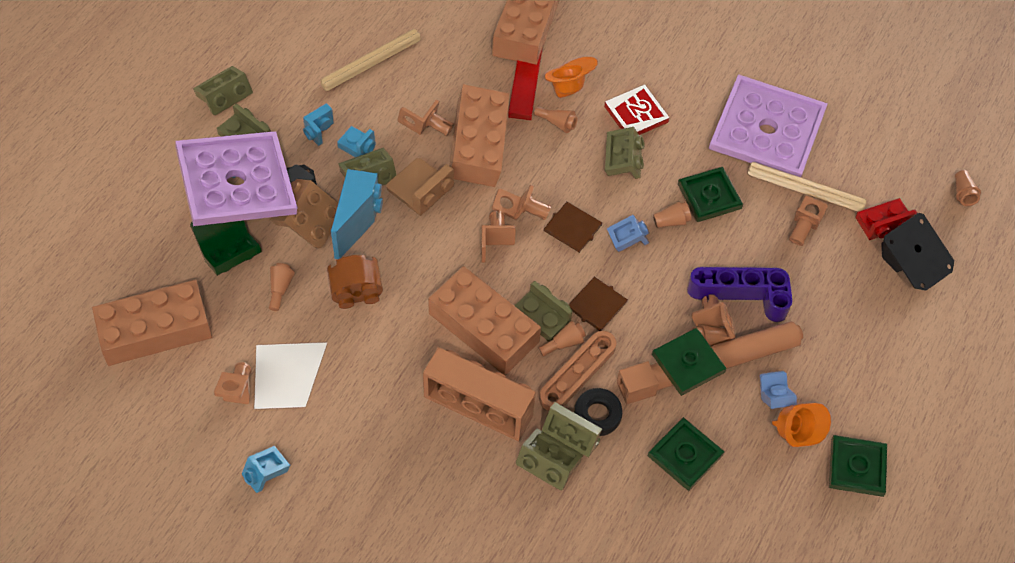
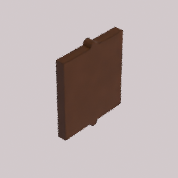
M566 201L557 213H553V218L544 228V232L580 253L589 241H593L594 234L602 226V222Z
M594 276L569 303V306L573 313L581 318L582 322H587L597 330L602 331L627 303L628 299L613 290V286L606 285Z

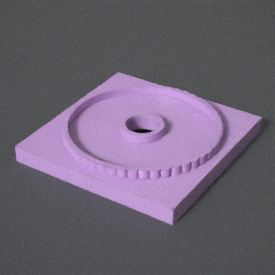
M738 75L710 142L709 149L749 163L756 162L801 177L827 103ZM770 125L775 129V133H765L760 129V126Z
M276 131L176 141L175 148L193 226L297 214L296 201ZM239 177L244 180V183L232 185L227 182V179Z

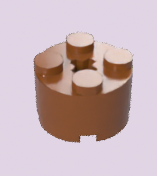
M365 255L346 256L336 260L337 265L331 267V264L327 267L331 297L334 302L339 304V308L348 309L357 302L364 301L365 304H375L380 301L379 296L383 292L378 260L375 257H372V260H366Z

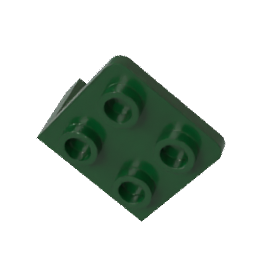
M244 220L193 226V222L190 224L205 262L217 276L262 252L258 242L248 233Z

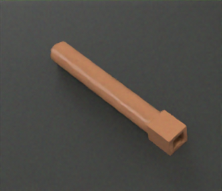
M791 321L711 347L728 369L800 346L803 339V331L799 325ZM649 361L619 370L617 384L626 405L656 396L658 390L674 386L659 364L650 365Z

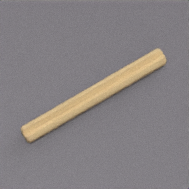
M412 29L323 77L320 80L322 87L325 91H329L419 42V32L416 29Z
M752 162L748 170L750 176L858 212L864 210L866 204L865 198L756 162Z

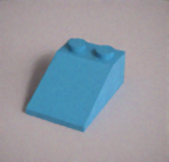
M347 169L331 229L335 259H340L375 222L376 214L381 213L383 198H380L382 184H378L377 173Z

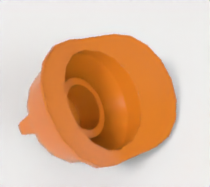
M594 57L577 58L547 72L545 79L552 82L556 95L559 98L572 95L583 88L585 75L596 68L598 60Z
M805 403L790 405L781 410L778 419L772 421V425L777 427L779 435L790 446H811L822 442L830 431L831 416L823 404Z

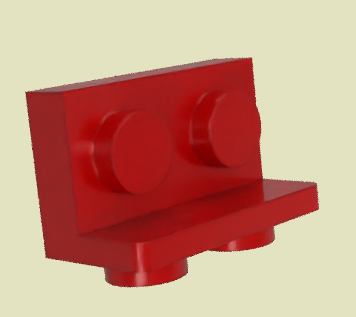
M898 198L859 211L855 218L867 238L872 240L878 237L880 239L884 238L885 235L918 212L916 209L908 211L902 200Z

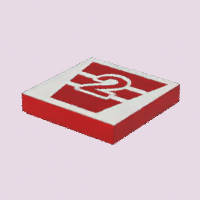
M646 85L605 101L604 107L620 129L635 127L638 134L641 135L669 122V116Z

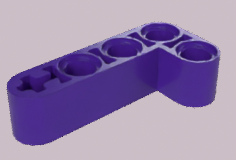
M698 267L691 272L687 286L688 294L698 300H702L705 296L709 300L708 295H715L718 300H763L765 315L773 322L785 320L792 305L790 277L781 268Z

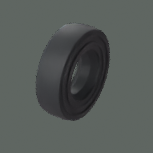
M593 388L580 395L576 401L574 413L602 428L600 436H605L612 433L619 426L623 410L620 400L614 393L602 388ZM593 404H602L608 409L609 415L604 420H594L589 416L588 409Z

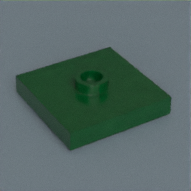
M723 167L678 180V186L697 222L741 210L743 207V203Z
M698 328L652 351V356L681 396L724 374L727 369Z
M683 417L648 452L647 456L686 490L690 491L721 459L725 451Z
M833 435L831 439L829 488L884 497L886 494L887 443Z

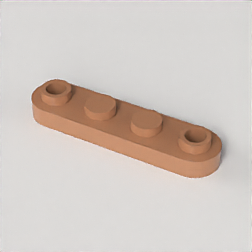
M598 331L593 334L543 386L540 391L539 401L545 410L549 411L550 407L555 403L548 400L550 397L556 398V403L564 407L615 352L617 342L614 335L607 331ZM604 345V346H606L607 348H606V349H600L598 346Z

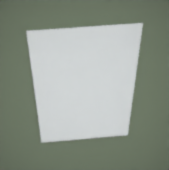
M327 343L256 345L254 409L306 407Z

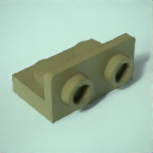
M234 66L227 68L193 88L196 96L207 103L213 115L219 114L253 93L246 74Z
M237 103L233 106L234 115L217 127V133L221 137L271 132L265 122L258 121L249 109H243Z
M635 127L607 132L605 172L608 176L631 172L635 179L641 178V169L644 168L642 149H644L645 143L643 136L638 134Z
M384 148L338 163L340 172L344 177H346L347 169L377 173L378 184H382V186L386 185L397 175L393 159Z
M536 281L530 284V291L514 305L541 327L540 335L547 341L553 340L552 338L572 319L573 311L565 301L557 299L546 286L540 285Z
M555 402L550 407L542 431L589 458L600 443L599 436L602 428Z
M536 429L523 443L516 460V465L553 487L563 490L569 476L580 464L583 454L543 431Z

